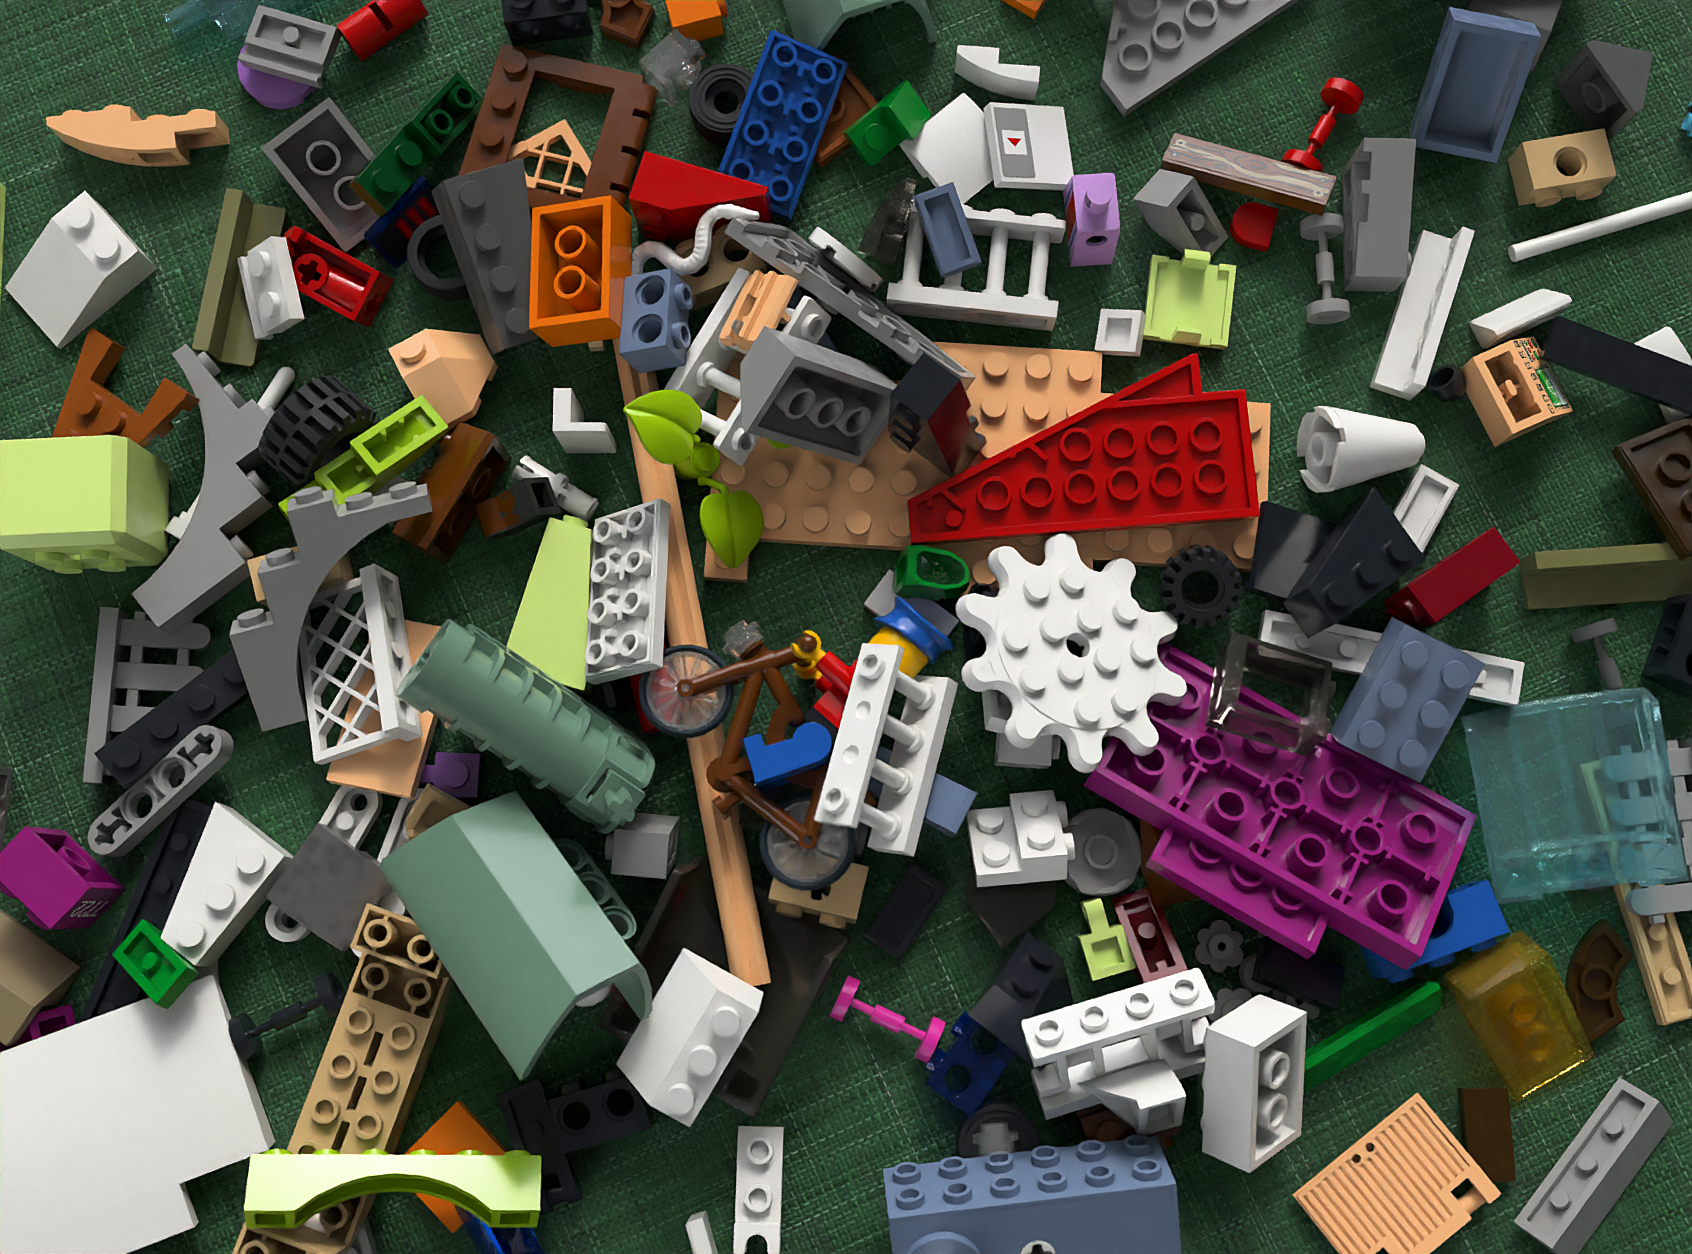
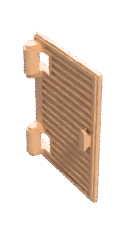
M1415 1093L1293 1193L1292 1196L1339 1254H1376L1382 1248L1388 1254H1430L1472 1219L1470 1215L1485 1202L1492 1203L1500 1196L1501 1192L1418 1093ZM1465 1179H1468L1473 1187L1457 1200L1451 1191Z

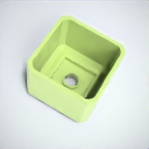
M115 435L0 440L1 550L48 570H54L57 573L63 574L82 573L83 569L98 568V570L107 572L125 571L126 567L155 566L168 555V533L165 529L169 524V464L128 437Z

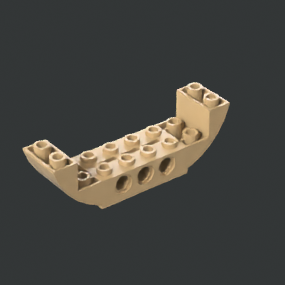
M369 903L366 904L350 948L362 952V955L287 1150L292 1154H312L317 1150L332 1149L340 1152L341 1155H361L366 1150L378 1149L388 1152L389 1155H394L443 1024V1016L453 978L413 919ZM377 1193L342 1201L315 1214L297 1228H246V1223L244 1222L232 1254H348Z

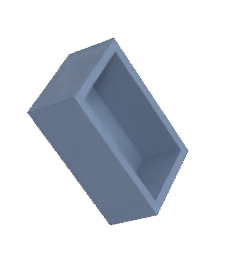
M1453 7L1448 8L1409 128L1410 138L1416 139V147L1497 163L1541 40V35L1534 23Z
M1391 617L1329 733L1340 744L1421 782L1483 670L1485 663Z

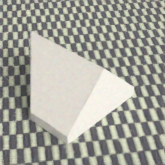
M1165 1058L1077 1083V1085L1135 1129L1136 1134L1148 1135L1182 1125L1186 1095L1181 1083Z

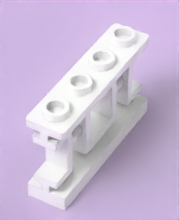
M1194 968L1023 1020L1021 1023L1034 1067L1053 1062L1046 1065L1041 1072L1037 1069L1031 1070L1032 1082L1045 1119L1048 1120L1100 1104L1101 1102L1077 1085V1083L1163 1058L1166 1059L1178 1080L1205 1072L1203 1037L1209 1023L1206 1017L1194 1021L1191 1020L1214 1013L1215 1001L1200 969ZM1140 1035V1037L1102 1048L1103 1046H1107Z

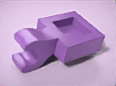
M436 752L435 765H424L419 784H434L433 786L454 798L479 799L482 755Z

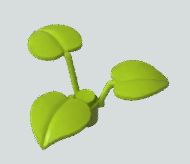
M672 389L654 391L633 400L623 408V411L633 424L646 451L662 464H673L674 472L679 478L683 480L698 479L700 486L707 485L719 491L720 494H710L703 499L700 507L701 527L708 543L718 558L731 569L739 567L760 540L764 526L763 513L759 503L750 493L744 490L729 493V489L725 484L710 478L719 466L720 456L718 452L720 451L713 444L700 443V437L695 434L702 423V413L699 406L686 393ZM766 438L768 443L776 449L792 446Z

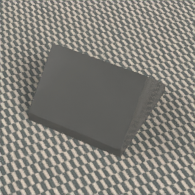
M1592 40L1582 48L1555 80L1554 84L1588 131L1605 128L1609 144L1643 109L1653 53Z

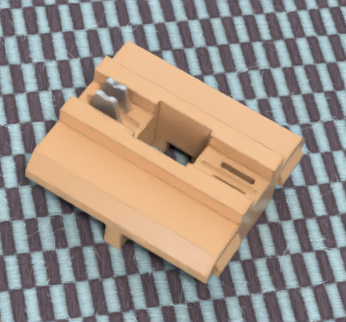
M755 270L753 274H749L720 333L719 341L725 346L737 345L740 349L749 351L764 326L776 330L779 322L789 323L791 316L785 312V309L799 281L789 275H778L775 271L763 274L761 271Z

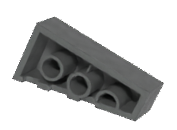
M517 159L443 180L431 192L491 355L539 339L540 337L529 329L532 227L524 159Z

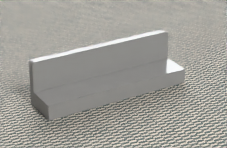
M1619 1077L1519 1213L1514 1223L1550 1249L1553 1254H1578L1671 1127L1673 1120L1660 1101Z

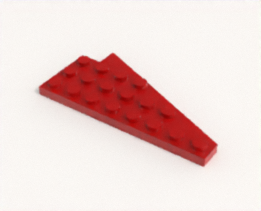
M1191 354L909 499L907 507L911 545L920 546L1049 536L1062 533L1075 534L1255 520L1260 516L1246 389L1202 392L1198 354Z

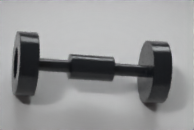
M332 972L317 977L315 985L319 997L305 1004L302 1001H298L271 1014L270 1020L256 1026L246 1013L231 1018L228 1022V1031L239 1055L245 1060H250L262 1054L263 1044L260 1034L273 1028L279 1031L308 1017L307 1012L323 1005L330 1017L333 1019L337 1018L346 997L338 978Z

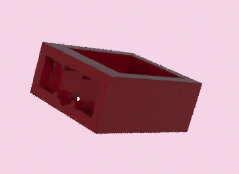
M1493 526L1382 601L1388 608L1386 610L1389 620L1393 617L1418 630H1422L1443 618L1521 562Z

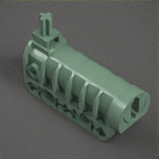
M451 619L446 620L397 688L396 697L421 713L428 710L444 721V727L448 731L454 732L459 730L473 740L474 747L482 752L488 749L502 759L503 766L511 771L517 768L529 776L531 784L537 789L546 787L557 794L560 804L567 807L569 811L583 821L594 824L596 830L602 834L610 833L618 824L623 827L626 821L631 822L635 817L634 810L646 795L641 789L647 787L652 777L655 759L648 745L640 737L472 624H468L464 629Z

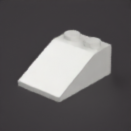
M84 191L51 218L5 286V289L59 349H62L153 273L157 267L109 213Z

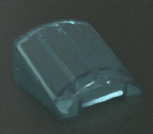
M1645 687L1557 696L1520 702L1513 707L1500 706L1460 715L1493 892L1498 904L1543 899V894L1634 882H1638L1639 886L1643 887L1689 881L1659 703Z

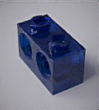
M964 1010L950 1030V1033L955 1038L945 1051L938 1047L923 1069L929 1073L925 1079V1083L972 1117L1016 1052L996 1036L995 1043L990 1050L986 1052L975 1051L971 1046V1036L976 1029L983 1026L968 1015L969 1012ZM953 1065H962L969 1071V1080L963 1088L952 1089L944 1082L947 1069Z

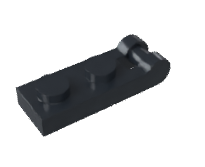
M543 1078L498 1094L497 1098L514 1149L527 1151L531 1155H542L539 1216L552 1212L553 1206L567 1201L568 1204H573L583 1200L581 1184L574 1172L569 1154L562 1155L548 1103L549 1096ZM556 1171L560 1184L547 1188L542 1176Z

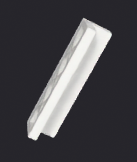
M1462 227L1452 239L1423 230L1418 236L1412 254L1411 272L1409 277L1403 282L1370 384L1371 388L1410 401L1426 386L1473 239L1474 230Z

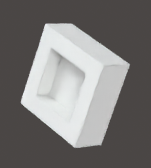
M1101 309L1095 351L1103 352L1102 355L1140 357L1146 314L1142 310Z

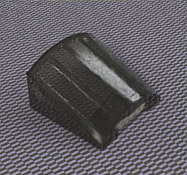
M700 854L673 870L633 952L647 971L652 988V1001L683 948L730 973L709 857ZM751 876L771 983L753 986L763 992L759 1012L715 1085L717 1090L714 1095L754 1118L854 940L839 928L820 924V916L803 912L801 918H793L776 913L777 905L769 904L768 901L771 885ZM616 987L598 1026L628 1044L641 1020Z

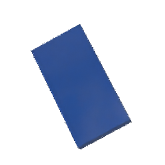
M772 29L770 30L718 172L767 186L769 189L771 214L788 221L792 218L848 62Z

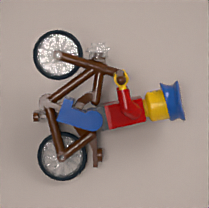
M895 597L894 609L887 615L873 619L879 631L867 644L899 645L904 648L899 671L913 679L926 664H934L941 652L953 650L954 645L909 603L900 597ZM744 620L735 624L724 635L727 642L722 650L726 655L732 654L739 661L726 666L725 662L718 655L701 646L677 645L667 648L663 651V668L643 672L641 676L639 700L642 711L648 721L665 734L678 738H694L705 735L715 729L726 718L732 706L734 686L744 682L721 757L714 759L707 768L706 777L712 789L719 793L731 792L724 800L717 796L712 800L713 806L720 816L726 820L732 815L730 808L741 800L765 820L759 837L760 852L768 871L779 882L790 888L806 891L825 888L839 880L848 870L854 858L856 850L855 830L852 827L819 823L814 819L858 659L851 666H847L831 651L825 653L821 649L819 636L813 631L802 632L804 636L796 639L791 646L776 651H769L762 643L765 638L759 632L761 626L756 621L747 624ZM792 664L798 677L816 681L814 687L823 694L805 716L780 672L782 667ZM764 680L779 706L771 716L766 734L767 746H764L761 733L746 737ZM788 725L798 727L792 739L784 740ZM744 745L747 756L739 759ZM753 778L755 786L752 785L748 780ZM788 783L813 790L812 794L795 795L783 800L779 804H776L763 792ZM867 790L864 803L873 807L877 803Z

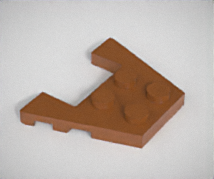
M91 327L87 333L52 438L115 435L128 437L144 448L156 435L164 438L174 428L171 421L183 409L190 412L200 399L178 384L164 378L143 413H139L103 387L105 380L125 348L104 333Z

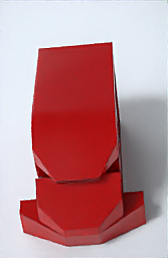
M293 225L283 237L287 241L297 289L345 317L370 327L394 279ZM317 271L321 274L319 281L314 279Z

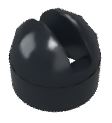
M1449 364L1438 368L1431 374L1427 381V388L1434 397L1442 402L1459 400L1465 393L1467 383L1460 370L1455 365Z

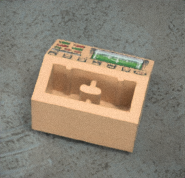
M1534 337L1510 340L1472 357L1459 369L1467 383L1465 392L1494 447L1573 412L1548 362L1538 358L1541 349Z

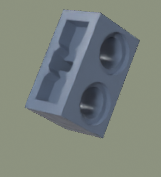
M671 268L628 276L624 280L619 354L639 373L686 365V352L691 343L688 320L689 309L693 306V295L689 285L684 283Z

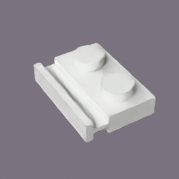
M271 236L248 251L247 257H239L237 259L255 339L270 340L273 338L274 333H282L304 320L285 237Z

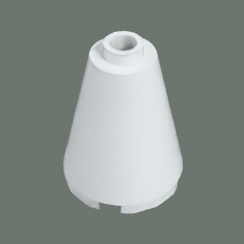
M1329 406L1314 407V412L1306 413L1298 430L1297 457L1305 456L1307 470H1300L1301 476L1308 488L1316 493H1328L1414 466L1425 450L1424 436L1414 424Z

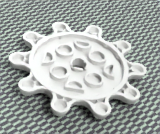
M1055 534L1046 540L1044 544L1045 560L1041 566L1028 563L1010 546L995 548L988 556V566L999 582L998 595L992 598L976 593L962 596L956 603L955 611L957 617L967 626L981 632L986 642L985 653L979 658L967 661L962 668V679L966 686L976 692L998 690L1009 698L1012 705V713L1006 723L1005 734L1012 745L1025 749L1031 747L1037 741L1040 734L1044 732L1056 733L1065 741L1069 761L1079 772L1090 773L1098 768L1102 758V739L1106 736H1114L1121 739L1136 755L1147 756L1151 754L1157 746L1159 736L1147 715V704L1150 702H1160L1164 705L1175 706L1183 700L1187 690L1185 680L1178 674L1165 668L1157 655V646L1167 643L1175 636L1178 626L1176 618L1167 611L1147 612L1139 607L1136 600L1132 598L1130 591L1136 574V568L1130 560L1125 558L1109 561L1101 572L1091 570L1080 560L1076 542L1068 534ZM1067 638L1068 640L1075 641L1079 646L1084 645L1085 649L1082 650V657L1079 658L1069 652L1066 645Z

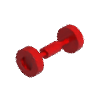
M1335 77L1328 79L1321 90V99L1330 107L1327 115H1321L1307 140L1309 143L1307 150L1290 149L1286 151L1281 162L1323 172L1322 164L1313 154L1316 149H1321L1336 124L1334 119L1338 112L1354 114L1364 101V94L1361 89L1343 78Z

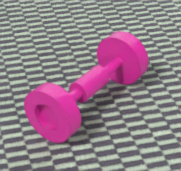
M848 975L829 1016L842 1022L848 1007L851 1006L871 1016L869 1021L896 1034L901 1030L921 1040L914 1058L928 1063L938 1044L946 1022L933 1016L925 1032L905 1023V1017L878 1004L874 1008L853 998L860 980Z

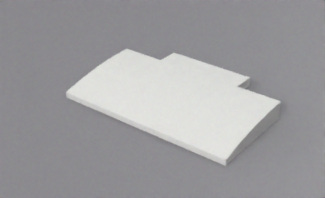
M216 973L192 981L168 1010L155 1004L148 997L0 1052V1254H127L194 1228L199 1222L184 1182L251 1157V1154L267 1151L275 1143L247 1060L239 1055L230 1038L228 1022L231 1019V1015Z

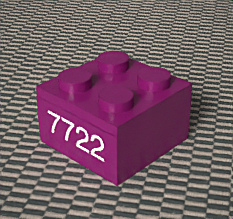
M25 826L0 852V891L12 899L18 898L29 908L26 912L29 919L45 930L89 929L126 889L65 830Z

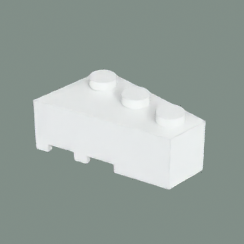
M215 802L160 938L193 965L210 967L219 959L267 900L265 896L294 856L233 808Z

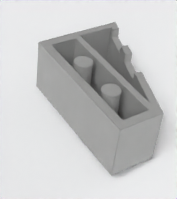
M1364 138L1341 172L1342 217L1344 224V291L1394 292L1410 275L1412 256L1408 249L1416 139Z

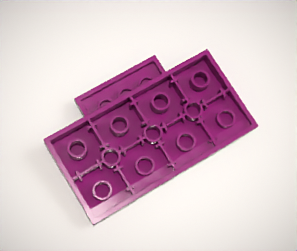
M1163 643L1157 652L1158 658L1165 668L1178 674L1185 680L1187 690L1183 700L1175 706L1164 705L1160 702L1148 703L1146 706L1147 715L1159 736L1155 750L1147 756H1139L1134 754L1121 739L1111 736L1102 751V758L1098 768L1090 773L1084 787L1162 831L1145 865L1146 867L1307 960L1315 953L1326 926H1329L1402 969L1406 970L1422 957L1477 815L1407 776L1340 744L1328 732L1172 645Z

